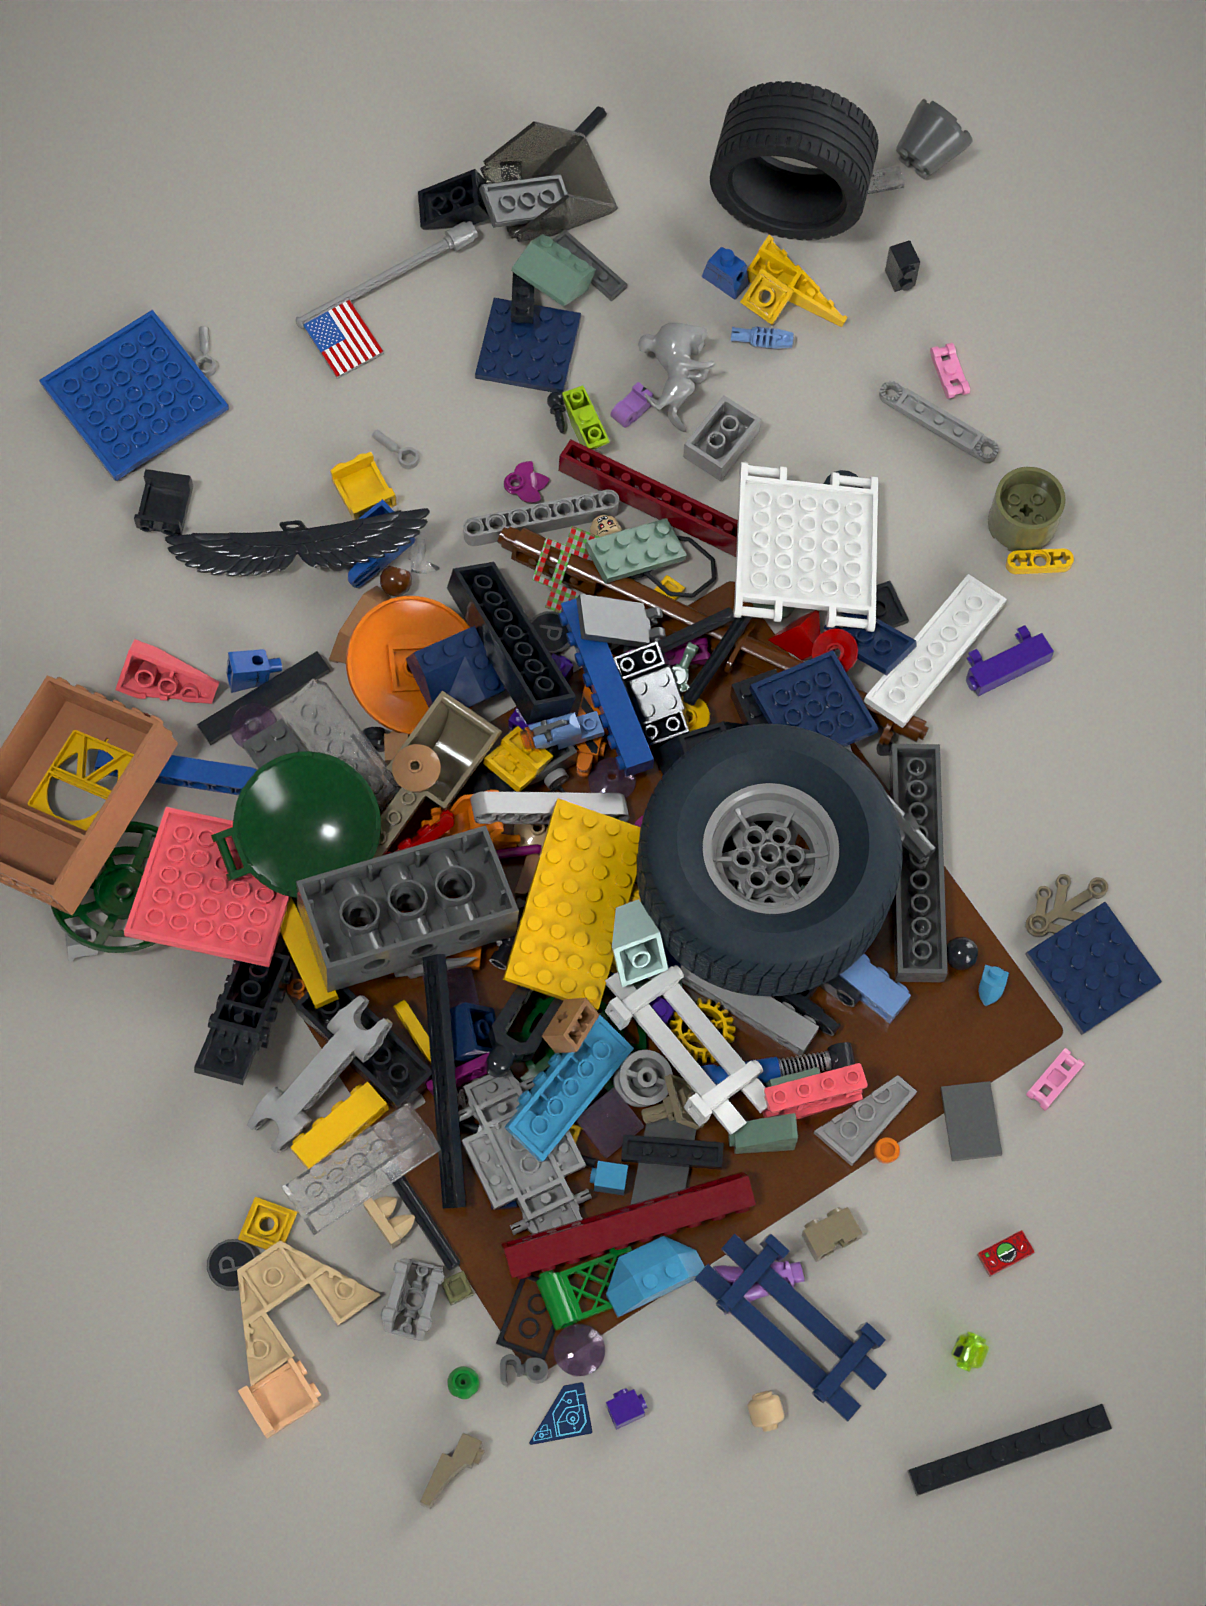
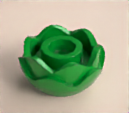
M466 1366L455 1368L447 1379L449 1392L454 1397L460 1399H469L478 1391L480 1385L478 1374L472 1368ZM462 1380L466 1381L464 1385L461 1384Z

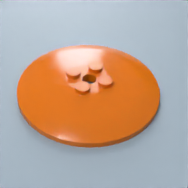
M396 597L372 608L354 628L346 652L348 681L358 703L379 724L392 731L410 735L429 707L413 674L407 670L406 658L420 649L470 627L451 608L426 597Z

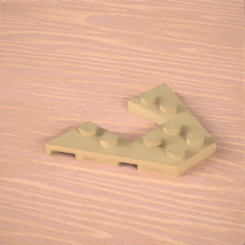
M278 1241L237 1270L251 1387L285 1364L289 1358L295 1357L267 1315V1312L309 1284L336 1325L339 1326L379 1298L380 1294L282 1241Z

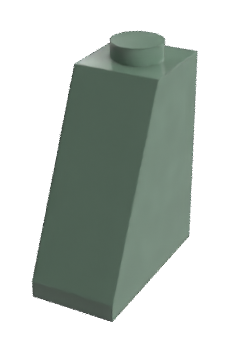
M796 1113L746 1121L747 1123L732 1135L728 1133L729 1147L734 1146V1154L794 1150L798 1139Z

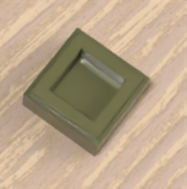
M464 1271L444 1279V1282L441 1284L450 1306L474 1295Z

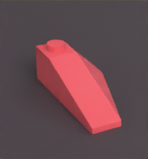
M134 639L115 690L138 699L151 697L166 701L168 699H180L183 702L212 704L220 682L165 651Z

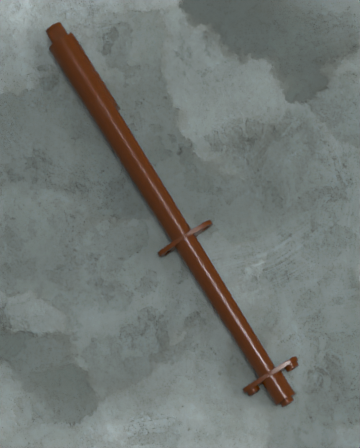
M504 527L497 542L501 544L502 548L512 552V560L535 570L546 538L527 528H523L520 531L516 528ZM550 546L542 574L550 578L553 577L561 550ZM574 554L570 556L562 583L586 595L644 603L645 609L659 607L662 609L663 617L657 618V624L674 632L709 617L629 577L604 583L592 560ZM751 621L745 632H742L727 656L730 658L724 671L730 673L736 662L739 661L763 673L773 669L780 673L803 663V661L752 637L757 623ZM725 624L697 638H707L708 647L714 650L730 626ZM855 687L864 702L865 696L868 693ZM864 702L875 723L885 727L878 744L882 746L884 744L889 745L894 732L916 743L919 739L924 740L929 730V727L925 726L927 721L913 715L902 728Z

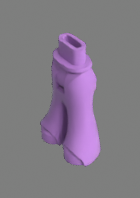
M788 1261L773 1262L770 1265L792 1287H794L795 1283L804 1282L800 1262L790 1264ZM713 1266V1269L730 1285L743 1272L739 1266ZM754 1283L743 1297L751 1302L769 1296V1294L759 1284Z

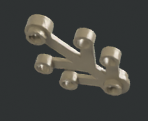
M1060 874L1055 881L1057 891L1053 910L1046 914V902L1051 896V890L1047 886H1040L1035 894L1037 899L1035 913L1031 914L1025 922L1027 932L1032 936L1041 937L1047 932L1055 934L1065 927L1051 923L1058 918L1074 922L1083 916L1084 913L1071 910L1091 898L1099 899L1104 897L1108 891L1106 880L1100 877L1093 878L1085 891L1065 902L1071 878L1066 874ZM1059 880H1066L1067 885H1061ZM1093 887H1099L1101 892H1094ZM1045 891L1047 897L1040 896L1039 892ZM1035 922L1040 923V924H1041V928H1040V929H1036V928L1033 926V923H1035Z

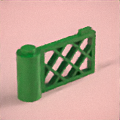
M630 1246L620 1250L610 1248L609 1254L562 1272L554 1273L553 1270L539 1275L540 1279L537 1280L536 1284L555 1330L567 1328L578 1321L613 1308L610 1302L601 1299L600 1296L604 1287H609L610 1285L607 1280L611 1270L614 1271L615 1269L613 1265L616 1258L631 1252ZM601 1265L608 1268L604 1280L590 1275L593 1266ZM589 1268L588 1273L583 1272V1270ZM576 1273L585 1277L581 1289L571 1286L567 1276ZM588 1279L602 1285L597 1297L583 1291ZM574 1292L578 1293L577 1299L574 1295ZM581 1295L595 1301L593 1308L584 1313L581 1312L578 1304ZM597 1303L603 1304L602 1306L596 1308Z

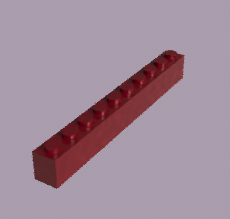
M572 439L569 440L560 454L558 471L599 491L613 490L618 494L619 501L658 520L667 518L671 526L736 557L738 520Z
M739 1172L501 1243L509 1274L512 1278L523 1279L531 1276V1272L540 1269L541 1272L555 1269V1265L560 1263L573 1264L579 1262L580 1257L590 1255V1257L600 1256L605 1253L604 1250L610 1248L620 1250L637 1240L640 1243L650 1241L657 1234H674L678 1231L677 1228L687 1226V1228L697 1227L702 1224L701 1221L711 1219V1221L721 1220L726 1217L725 1214L734 1211L736 1214L749 1211V1207L756 1205L748 1175L744 1172Z

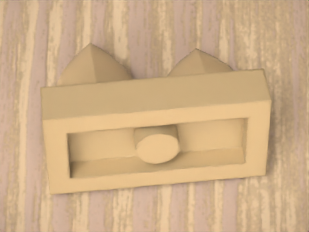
M385 1196L373 1200L371 1197L363 1203L364 1208L392 1249L401 1244L400 1239L411 1229L415 1216L400 1215L387 1220L395 1209L397 1199Z

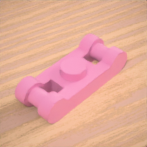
M948 343L945 344V347L939 348L936 346L930 348V354L946 398H954L957 394H970V386L965 379L954 344ZM947 355L948 360L942 361L941 357Z
M1067 1048L1059 1054L1026 1094L1031 1100L1034 1098L1041 1104L1040 1107L1044 1111L1049 1108L1085 1065L1080 1059L1076 1060L1071 1056V1052ZM1063 1062L1071 1067L1069 1071L1061 1066ZM1043 1086L1051 1091L1048 1096L1040 1091Z

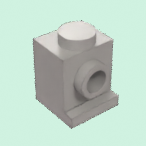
M86 924L69 926L77 935L92 943L99 934ZM65 933L69 961H74V957L98 955L97 950L81 945Z

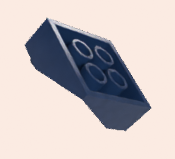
M475 626L420 649L406 658L407 664L429 708L442 691L467 708H470L497 696L505 690L498 674L487 657L485 646Z

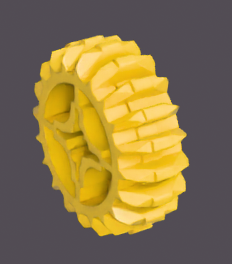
M698 998L697 1006L705 1015L715 1019L710 1022L717 1030H722V1036L727 1042H734L735 1037L732 1033L735 1032V1027L731 1026L733 1018L726 1017L728 1010L723 1009L719 1011L720 1003L713 1007L711 1006V999L707 1000V1004H702V999ZM674 1012L673 1017L675 1020H671L669 1026L673 1028L671 1032L697 1062V1058H701L702 1064L705 1065L707 1058H710L712 1063L716 1062V1059L691 1029H688L687 1033L682 1034L681 1028L685 1022L677 1012ZM698 1042L703 1048L694 1047L689 1043Z

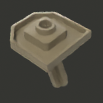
M672 1074L665 1076L669 1096L663 1099V1104L642 1110L644 1122L648 1124L668 1118L669 1121L676 1120V1123L694 1129L703 1127L704 1124L699 1127L684 1108L688 1099L695 1094V1091L685 1079Z

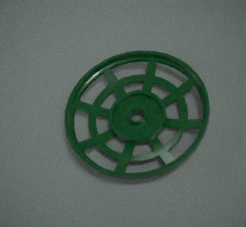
M130 821L124 832L142 834L139 846H121L113 849L105 862L107 869L90 886L91 889H94L95 901L84 905L80 903L73 916L51 906L56 921L70 938L83 946L107 953L139 951L156 944L144 941L128 946L104 945L109 936L125 937L124 930H113L118 919L125 920L129 918L144 873V869L141 867L144 859L149 858L151 851L148 848L152 837H156L159 827ZM118 855H135L132 864L116 865L112 858ZM126 887L130 889L127 895L121 896L117 894L121 888ZM100 909L108 918L102 927L93 922L86 914ZM79 916L88 927L99 934L93 943L77 935L67 925L65 919Z

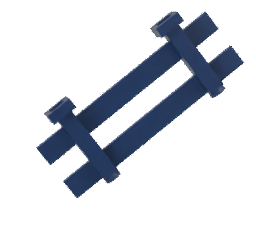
M733 1234L721 1250L743 1272L730 1285L718 1272L707 1264L694 1280L717 1301L716 1306L721 1311L733 1315L813 1390L812 1395L818 1401L829 1404L848 1422L861 1405L840 1385L853 1371L872 1390H875L887 1374L866 1354L871 1348L873 1350L879 1348L886 1339L868 1322H865L856 1329L855 1333L858 1335L854 1342L850 1341L770 1267L775 1259L779 1262L790 1252L772 1234H769L762 1240L760 1245L763 1249L758 1255L736 1234ZM755 1282L839 1358L828 1373L824 1372L743 1297Z

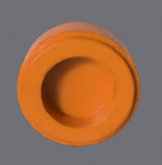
M882 1138L874 1146V1156L881 1163H892L899 1156V1145L892 1138Z

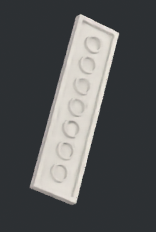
M968 574L914 638L917 647L887 676L883 675L865 696L864 702L903 728L1005 605L1007 599Z

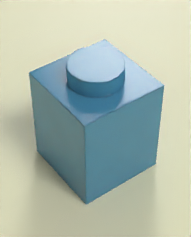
M598 1161L597 1168H592L590 1183H594V1191L624 1196L628 1165Z

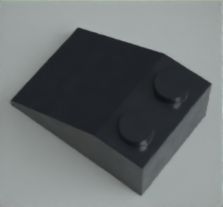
M476 169L419 190L420 227L423 230L449 228L462 222L471 221L475 225L490 219L479 190L481 185L488 184V182Z

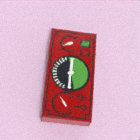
M1021 1230L984 1249L977 1255L989 1277L1033 1255L1035 1252Z

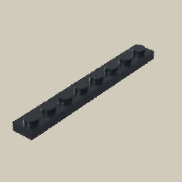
M1103 1404L909 1469L907 1472L915 1494L919 1496L1109 1431L1112 1427Z

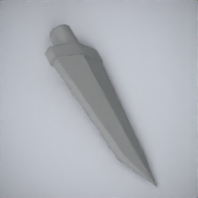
M477 957L446 959L447 970L466 966ZM423 964L394 972L395 977L408 976L412 979L423 976Z

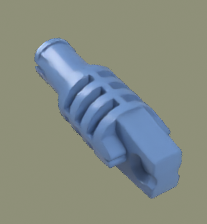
M758 326L752 327V329L732 327L731 341L748 342L754 347L773 349L792 348L793 332Z

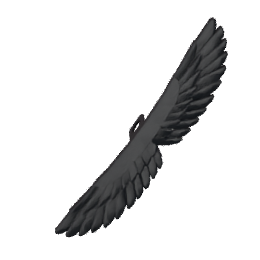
M428 508L408 511L400 510L369 518L307 528L300 520L285 521L279 523L283 531L192 533L166 536L165 541L173 545L168 547V550L171 554L177 555L175 556L176 560L186 562V567L197 568L198 572H211V575L226 573L228 577L239 574L241 576H248L252 573L260 575L265 571L269 574L277 569L283 571L292 563L297 554L310 567L316 568L317 565L329 567L328 563L341 567L342 563L346 565L356 564L355 562L365 563L369 562L367 557L383 558L385 557L384 553L399 551L397 546L409 544L411 542L409 538L416 537L421 533L418 529L425 527L428 523L427 519L423 518L429 515L430 510ZM288 525H298L299 527L290 528V527H287V526H288Z

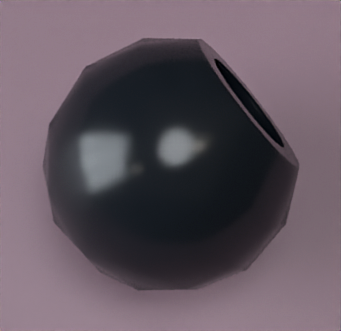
M956 937L948 942L947 963L952 968L966 970L975 965L978 947L972 939Z

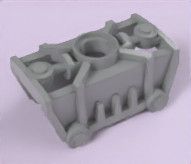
M403 1258L400 1261L397 1260V1263L394 1264L393 1270L396 1275L387 1307L382 1309L380 1316L383 1319L385 1332L423 1341L426 1330L429 1331V1328L431 1329L432 1318L429 1317L438 1284L441 1285L444 1282L445 1275L442 1272L443 1267ZM412 1264L416 1266L418 1278L417 1281H413L410 1287L407 1277ZM430 1270H433L429 1286L424 1289L423 1278L429 1274ZM417 1293L421 1296L422 1301L420 1305L411 1307L407 1304V1298L410 1294ZM405 1310L403 1315L406 1317L405 1323L400 1326L398 1331L393 1330L397 1315ZM418 1312L420 1318L415 1336L413 1335L411 1321L416 1319Z

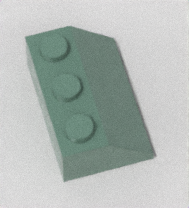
M544 234L529 243L511 269L512 272L562 306L567 305L588 291L596 270L588 265L586 261L581 260L568 249L563 248L554 242L552 238Z

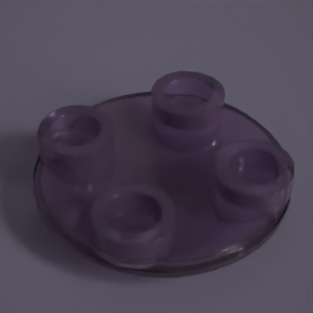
M574 1324L568 1326L559 1333L554 1343V1357L557 1364L564 1372L574 1377L593 1373L599 1368L605 1356V1345L601 1335L588 1325Z

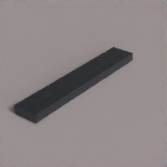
M318 651L201 721L197 726L208 743L212 745L330 672V668Z

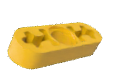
M1064 548L1012 551L1008 555L1005 566L1012 574L1066 572L1071 568L1074 556L1071 551ZM1035 557H1042L1045 559L1046 564L1044 566H1037L1033 559ZM1059 557H1063V559L1066 560V563L1062 564L1061 560H1059ZM1017 559L1020 566H1016L1013 560Z
M403 1000L393 1006L394 1010L431 1066L429 1036L407 1002Z

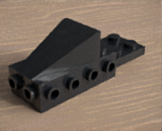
M274 952L269 967L237 960L233 961L232 972L226 977L224 991L218 996L216 1010L210 1015L208 1021V1028L210 1030L195 1063L194 1073L240 1085L244 1084L256 1052L260 1050V1047L266 1049L268 1047L271 1022H275L278 1014L277 1005L278 1003H283L286 993L285 985L290 984L292 981L293 970H290V956Z

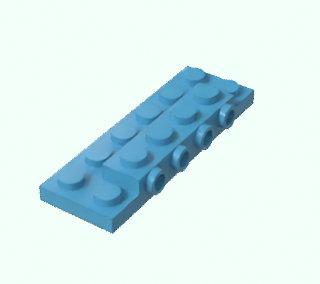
M599 1014L577 1052L556 1053L550 1058L548 1070L540 1072L533 1079L535 1085L530 1092L528 1090L524 1091L517 1099L520 1103L516 1108L517 1112L504 1128L539 1162H543L634 1048Z

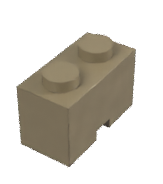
M840 1207L835 1208L826 1214L827 1218L820 1222L818 1219H814L804 1226L806 1229L803 1230L801 1236L816 1262L834 1253L835 1246L841 1244L842 1248L861 1238L863 1233L848 1207L843 1210Z

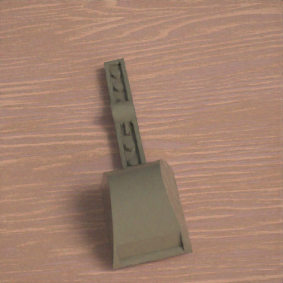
M444 691L438 695L400 748L402 750L406 746L421 744L431 748L440 760L441 771L439 778L432 787L422 792H411L401 787L381 815L380 839L373 858L387 853L426 797L447 810L502 733L500 729ZM394 758L386 768L391 773ZM417 762L413 763L411 769L417 770L420 764Z

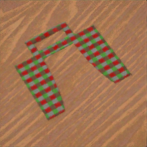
M572 526L566 545L546 537L532 578L533 581L551 587L545 608L560 613L561 603L576 599L579 596V593L562 586L561 583L571 554L592 560L585 548V544L588 540L598 538L599 536ZM550 546L561 550L552 580L541 577Z

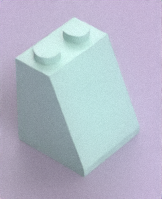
M638 899L617 907L612 950L621 986L625 987L668 970L660 931L640 900Z

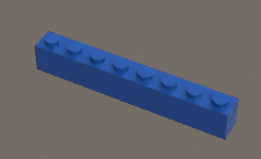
M576 599L561 603V612L558 613L561 625L566 626L569 633H566L570 647H575L577 652L574 654L578 667H583L585 672L582 674L586 687H591L594 708L599 707L601 713L599 719L603 729L607 728L609 736H607V740L611 750L615 749L618 755L615 757L619 770H624L626 777L652 769L654 758L607 642L581 639Z

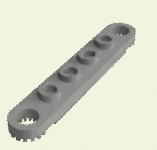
M889 381L882 384L879 397L883 403L982 462H991L997 457L999 451L998 444L984 436L980 431L908 388L902 387L898 382ZM887 389H893L897 394L894 397H887L888 395L884 392ZM988 446L993 452L990 455H986L981 451V448Z

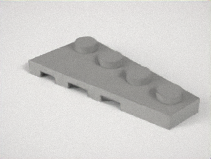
M896 1076L863 1100L855 1103L842 1114L834 1117L824 1126L816 1129L814 1134L852 1166L916 1095L917 1091L901 1077Z

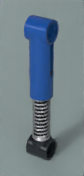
M849 1042L831 1045L827 1048V1051L817 1052L816 1055L812 1053V1056L804 1054L803 1057L801 1055L799 1058L791 1056L790 1059L787 1057L786 1060L784 1058L780 1060L777 1056L756 1060L763 1068V1072L757 1077L762 1084L774 1078L819 1067V1071L820 1069L823 1071L824 1069L835 1070L855 1064L852 1045ZM700 1066L715 1085L729 1077L722 1066Z

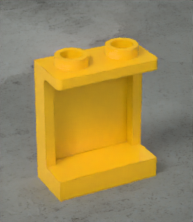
M372 452L361 453L353 460L339 463L330 470L332 482L353 520L359 519L382 499L391 508L397 506L396 495L385 482L374 461Z

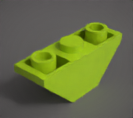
M582 385L563 392L562 396L569 420L579 443L590 449L609 444L608 436L584 386Z

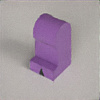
M637 382L632 387V391L615 405L610 416L624 428L628 427L652 406L644 396V393L648 394L651 398H653V393Z

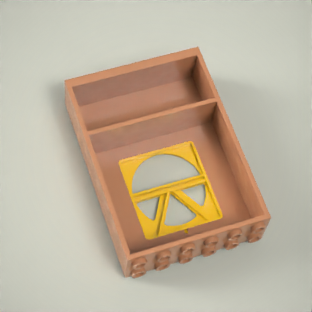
M47 675L0 748V883L73 916L178 745L172 737L173 733L163 726L164 722L154 715L150 717L145 716L137 708L132 707L130 710L117 700L111 702L98 692H94V694L89 693L81 685L76 684L72 686L61 677L55 679ZM89 749L105 751L114 758L86 777L87 751ZM78 753L76 775L59 768L69 757ZM118 770V780L113 790L95 784L113 771ZM52 777L101 797L106 801L95 814L81 820L69 821L55 815L50 809L48 803L49 784Z

